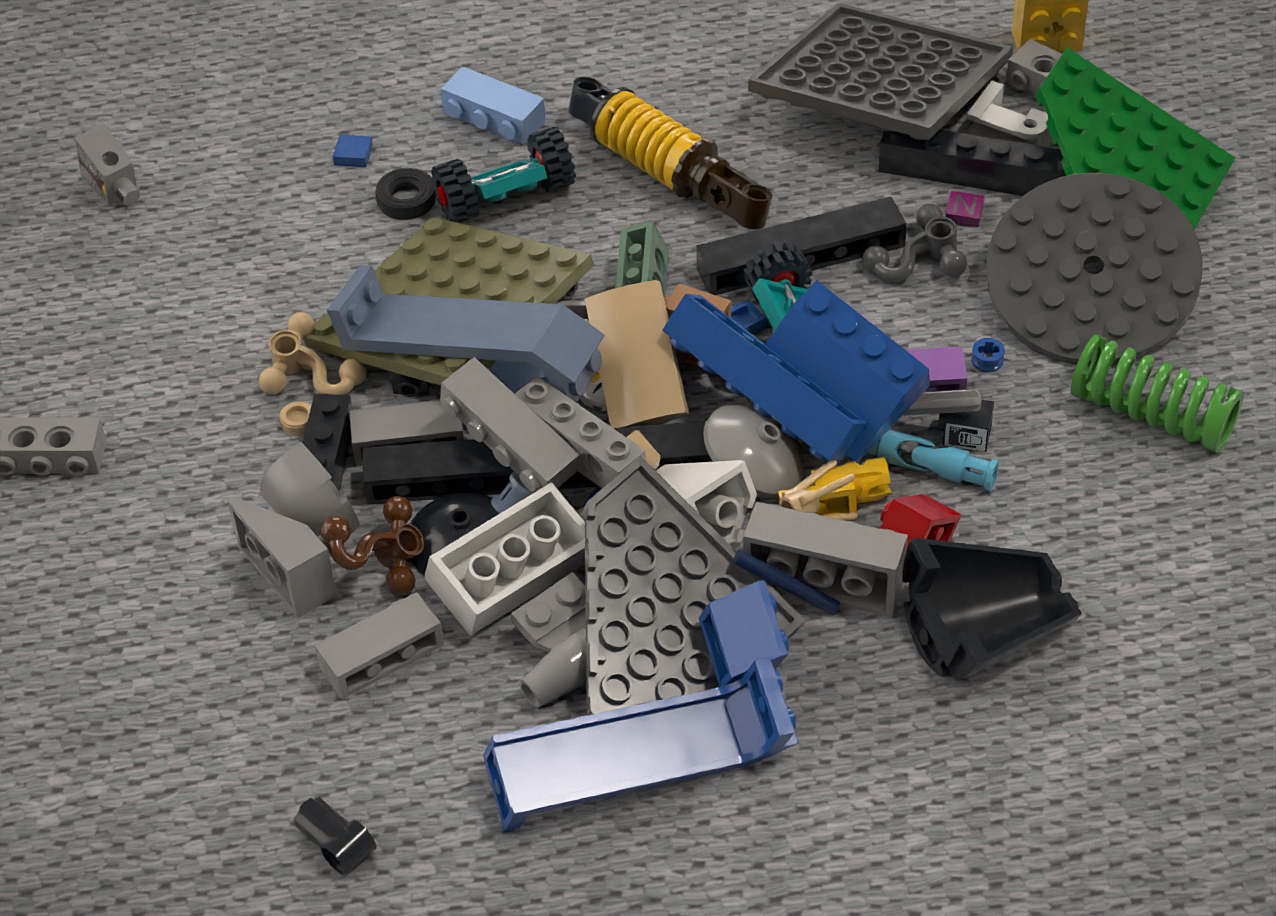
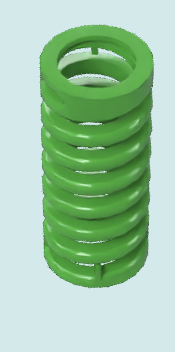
M1098 334L1089 340L1073 374L1070 389L1073 396L1090 402L1093 401L1100 407L1110 403L1112 411L1118 414L1125 413L1128 410L1130 418L1135 421L1143 420L1146 417L1149 426L1158 428L1164 425L1167 433L1173 436L1183 431L1185 440L1190 443L1197 442L1202 438L1200 446L1213 452L1219 453L1223 449L1241 411L1244 399V392L1242 390L1230 387L1228 391L1226 384L1219 383L1213 392L1207 411L1196 425L1199 407L1209 387L1208 377L1200 376L1194 385L1185 410L1177 419L1179 404L1191 378V372L1188 369H1182L1178 373L1169 398L1159 411L1161 396L1172 374V364L1166 361L1160 365L1153 380L1150 393L1140 405L1142 391L1154 366V357L1147 354L1141 359L1131 388L1122 398L1123 386L1136 359L1135 349L1129 347L1124 350L1117 364L1113 380L1104 391L1105 378L1116 358L1118 344L1116 341L1111 340L1105 345L1107 339ZM1094 352L1090 367L1087 369L1091 355ZM1228 397L1229 399L1227 400V402L1223 404L1225 398Z

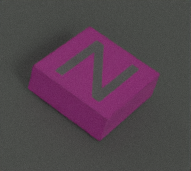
M951 191L945 217L959 225L979 227L985 195Z

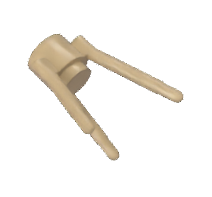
M836 460L829 461L794 488L782 492L779 506L806 513H815L820 507L819 498L853 482L855 476L850 474L818 490L806 491V488L837 465ZM856 513L824 515V517L851 521L856 520L858 515Z

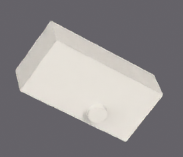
M551 482L431 555L424 579L471 636L585 564V522Z

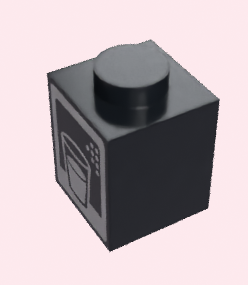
M982 400L979 411L939 413L937 430L944 431L943 445L987 452L993 420L994 401Z

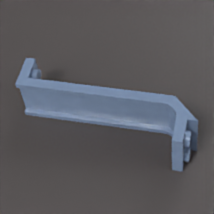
M360 265L327 309V313L344 350L471 359L475 357L476 359L525 362L543 371L551 386L576 403L581 395L585 393L588 384L602 364V356L597 347L605 335L563 304L384 294L373 266Z

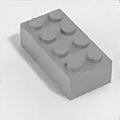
M756 502L743 535V551L840 601V606L893 618L904 582H902V572L908 535L889 529L883 530L857 524L853 521H843L820 516L816 513L788 509L775 504L770 505ZM768 582L776 591L791 594Z

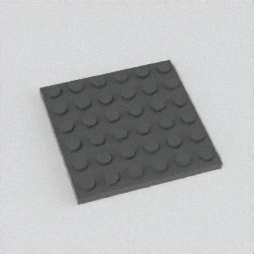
M837 3L748 79V91L760 94L766 99H779L790 102L791 105L796 107L805 106L816 109L825 115H838L849 118L850 121L855 123L875 125L884 131H897L908 134L914 139L929 140L1008 62V59L1012 56L1013 46Z

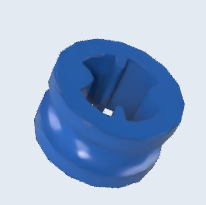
M982 338L974 343L971 361L976 369L988 373L995 372L1003 366L1005 348L1000 341L993 338ZM984 353H991L992 357H984Z

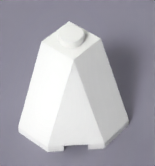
M745 461L665 464L656 470L734 549L741 545L745 532L741 527L747 509L753 508L757 496Z

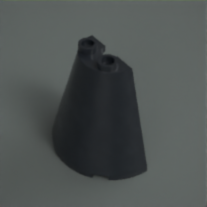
M922 538L911 539L907 547L902 572V582L909 583L910 601L903 602L907 624L921 657L941 677L950 676L954 680L970 677L1077 620L1082 614L1077 601L1072 597L1071 593H1062L1060 591L1062 577L1048 553Z

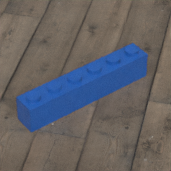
M685 294L662 329L663 332L672 338L670 343L684 353L690 352L699 359L697 363L702 369L714 375L716 373L726 380L725 386L729 390L740 396L746 395L754 402L752 406L757 412L768 418L774 417L782 424L780 428L784 433L797 440L801 438L810 445V453L822 461L843 460L867 425L866 421L702 295Z

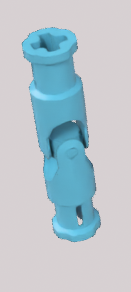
M891 429L867 452L877 456V458L885 457L888 464L918 472H927L929 469L926 468H930L931 471L945 480L959 484L962 481L984 486V490L991 492L994 486L1000 460L995 458L988 461L970 456L969 451L956 447L934 449L935 444L929 440ZM908 441L918 442V445L912 452V464L906 463L901 457V449ZM970 468L981 470L983 474L971 471Z

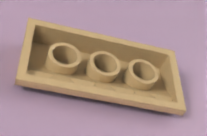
M654 280L635 283L585 298L589 324L605 335L597 349L602 356L599 373L610 426L612 428H623L641 425H661L688 415L689 412L675 347L670 343L672 338L662 331L669 319L661 282Z

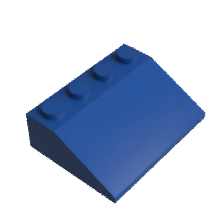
M818 280L792 305L765 344L867 422V425L846 455L852 462L856 461L858 463L930 386L928 367Z

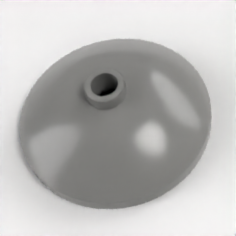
M726 405L715 410L707 419L703 436L710 458L713 462L745 461L757 496L779 498L778 491L792 489L802 480L803 462L795 440L781 430V424L773 417L768 418L750 406Z

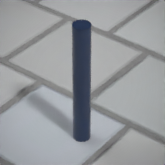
M738 550L733 558V564L831 615H834L840 606V601L742 550Z

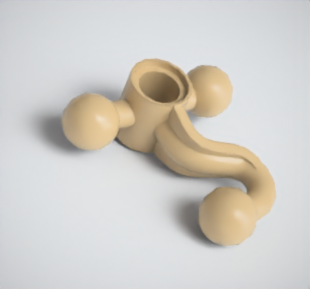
M297 312L288 319V330L278 331L270 338L269 347L273 366L261 372L258 382L263 392L276 395L286 388V375L296 374L302 369L313 371L314 388L319 394L346 395L350 393L354 386L364 382L367 369L363 363L355 359L345 360L339 369L341 381L337 384L328 383L325 362L314 351L301 344V340L314 331L315 322L311 315L305 312Z

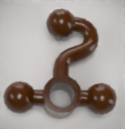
M395 496L386 501L383 506V515L385 520L391 524V531L388 533H368L362 536L353 555H350L344 547V543L350 538L351 534L349 522L338 515L330 516L322 523L320 529L321 536L328 543L330 554L340 567L347 570H357L365 565L371 551H374L376 558L383 566L392 568L386 575L385 581L387 589L392 594L406 596L415 588L416 579L413 572L408 569L407 561L422 552L424 549V539L418 528L412 524H406L412 517L413 512L412 506L406 498Z

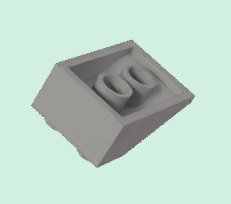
M232 497L227 500L239 549L297 618L337 596L334 583L337 579V574L330 563L329 557L331 554L328 543L323 540L321 535L317 537L308 525L242 499Z

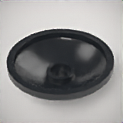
M455 493L433 500L421 508L410 522V524L420 530L424 539V549L422 552L411 558L416 568L425 574L431 555L499 515L491 504L492 497L478 493Z

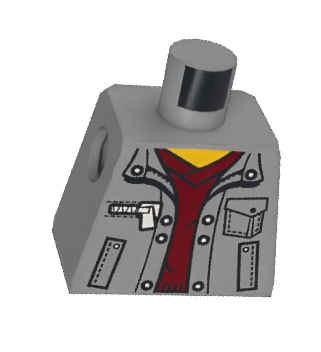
M102 123L75 137L81 178L107 205H112L119 200L124 205L135 203L140 197V192L136 187L133 163L106 125Z

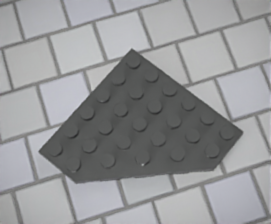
M640 456L589 499L584 507L587 715L719 688L699 616L710 602L752 583L764 580L733 564V558L737 551ZM765 580L768 592L772 593L776 600V618L780 630H783L787 638H789L804 623L805 619Z

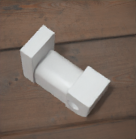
M994 81L989 83L967 113V119L974 121V123L965 134L1019 143H1031L1043 147H1048L1052 141L1046 125L1048 120L1047 114L1032 108L1027 115L1002 107L1004 85Z

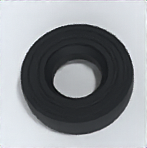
M399 168L385 174L378 181L375 192L377 205L381 212L388 217L398 220L415 219L428 213L436 202V193L433 188L435 186L432 183L431 176L417 168ZM404 188H413L419 192L418 195L409 199H398L393 196L396 191Z

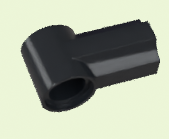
M321 797L316 799L309 798L300 806L297 815L294 817L295 826L320 848L325 860L340 875L348 873L376 849L375 840L361 823L356 820H352L349 823Z

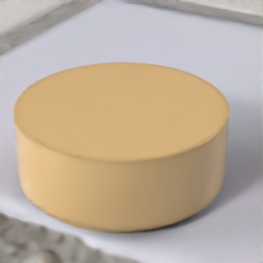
M300 401L286 405L279 414L283 431L292 436L304 435L311 405Z

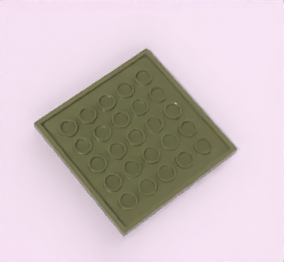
M433 217L374 271L384 294L555 304L594 266V263L589 253ZM328 313L314 323V331L303 339L307 348L346 359H355L363 364L441 385L444 380L471 360V358L344 350ZM477 359L487 369L497 361Z

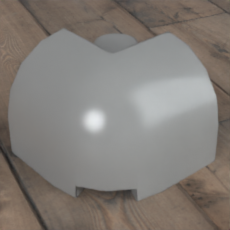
M301 441L276 460L265 473L260 485L263 498L276 513L308 525L317 537L321 535L322 523L330 516L339 515L345 518L350 524L351 532L361 525L349 500L340 495L338 489L330 480L332 479L331 475Z

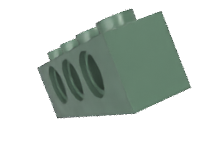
M653 221L621 229L615 288L658 280L661 282L665 298L669 249Z

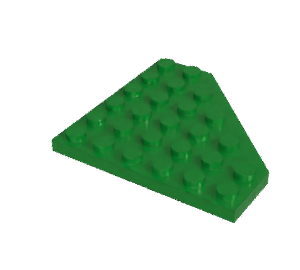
M1066 47L1035 94L1039 106H1044L1048 116L1046 125L1054 145H1059L1063 155L1061 164L1066 176L1082 173H1107L1140 181L1169 198L1183 212L1193 229L1196 228L1236 159L1224 149L1068 47Z

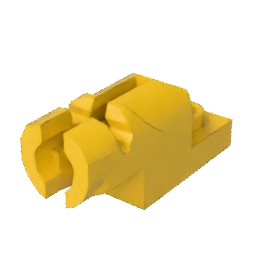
M885 457L866 459L864 465H859V463L853 461L842 466H835L815 481L812 486L806 488V491H815L850 474L855 476L853 482L819 498L820 507L815 513L820 516L842 513L857 514V504L877 501L885 496H890L891 490L888 484H891ZM787 490L778 491L779 500L782 497V492Z

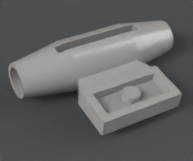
M572 572L511 613V622L533 647L549 652L519 681L522 693L534 707H540L586 684L585 585Z

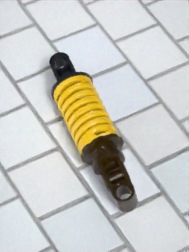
M582 76L574 79L568 112L571 116L582 120L590 126V135L594 142L610 150L612 149L614 153L621 155L623 159L630 161L634 166L639 167L643 172L648 173L651 177L669 187L679 197L689 198L694 195L700 201L708 202L715 209L722 211L747 229L758 230L765 227L773 197L772 191L748 178L744 173L737 171L730 166L728 161L719 157L718 147L714 142L702 139L700 135L693 133L689 128L683 127L681 123L674 121L670 116L665 115L662 111L655 109L654 106L647 104L643 99L637 97L629 88L620 87L612 91L602 85L599 80L592 77Z

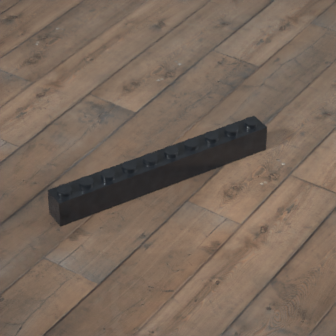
M706 421L614 428L625 437L635 430H639L660 455L657 469L665 464L713 462L704 443L703 432ZM475 439L363 448V485L367 505L384 504L389 498L395 496H402L410 502L435 500L446 495L467 492L498 495L510 482L509 477L514 471L510 466L505 467L500 464L495 458L493 451L483 441L478 442ZM577 471L557 489L596 487L597 484Z

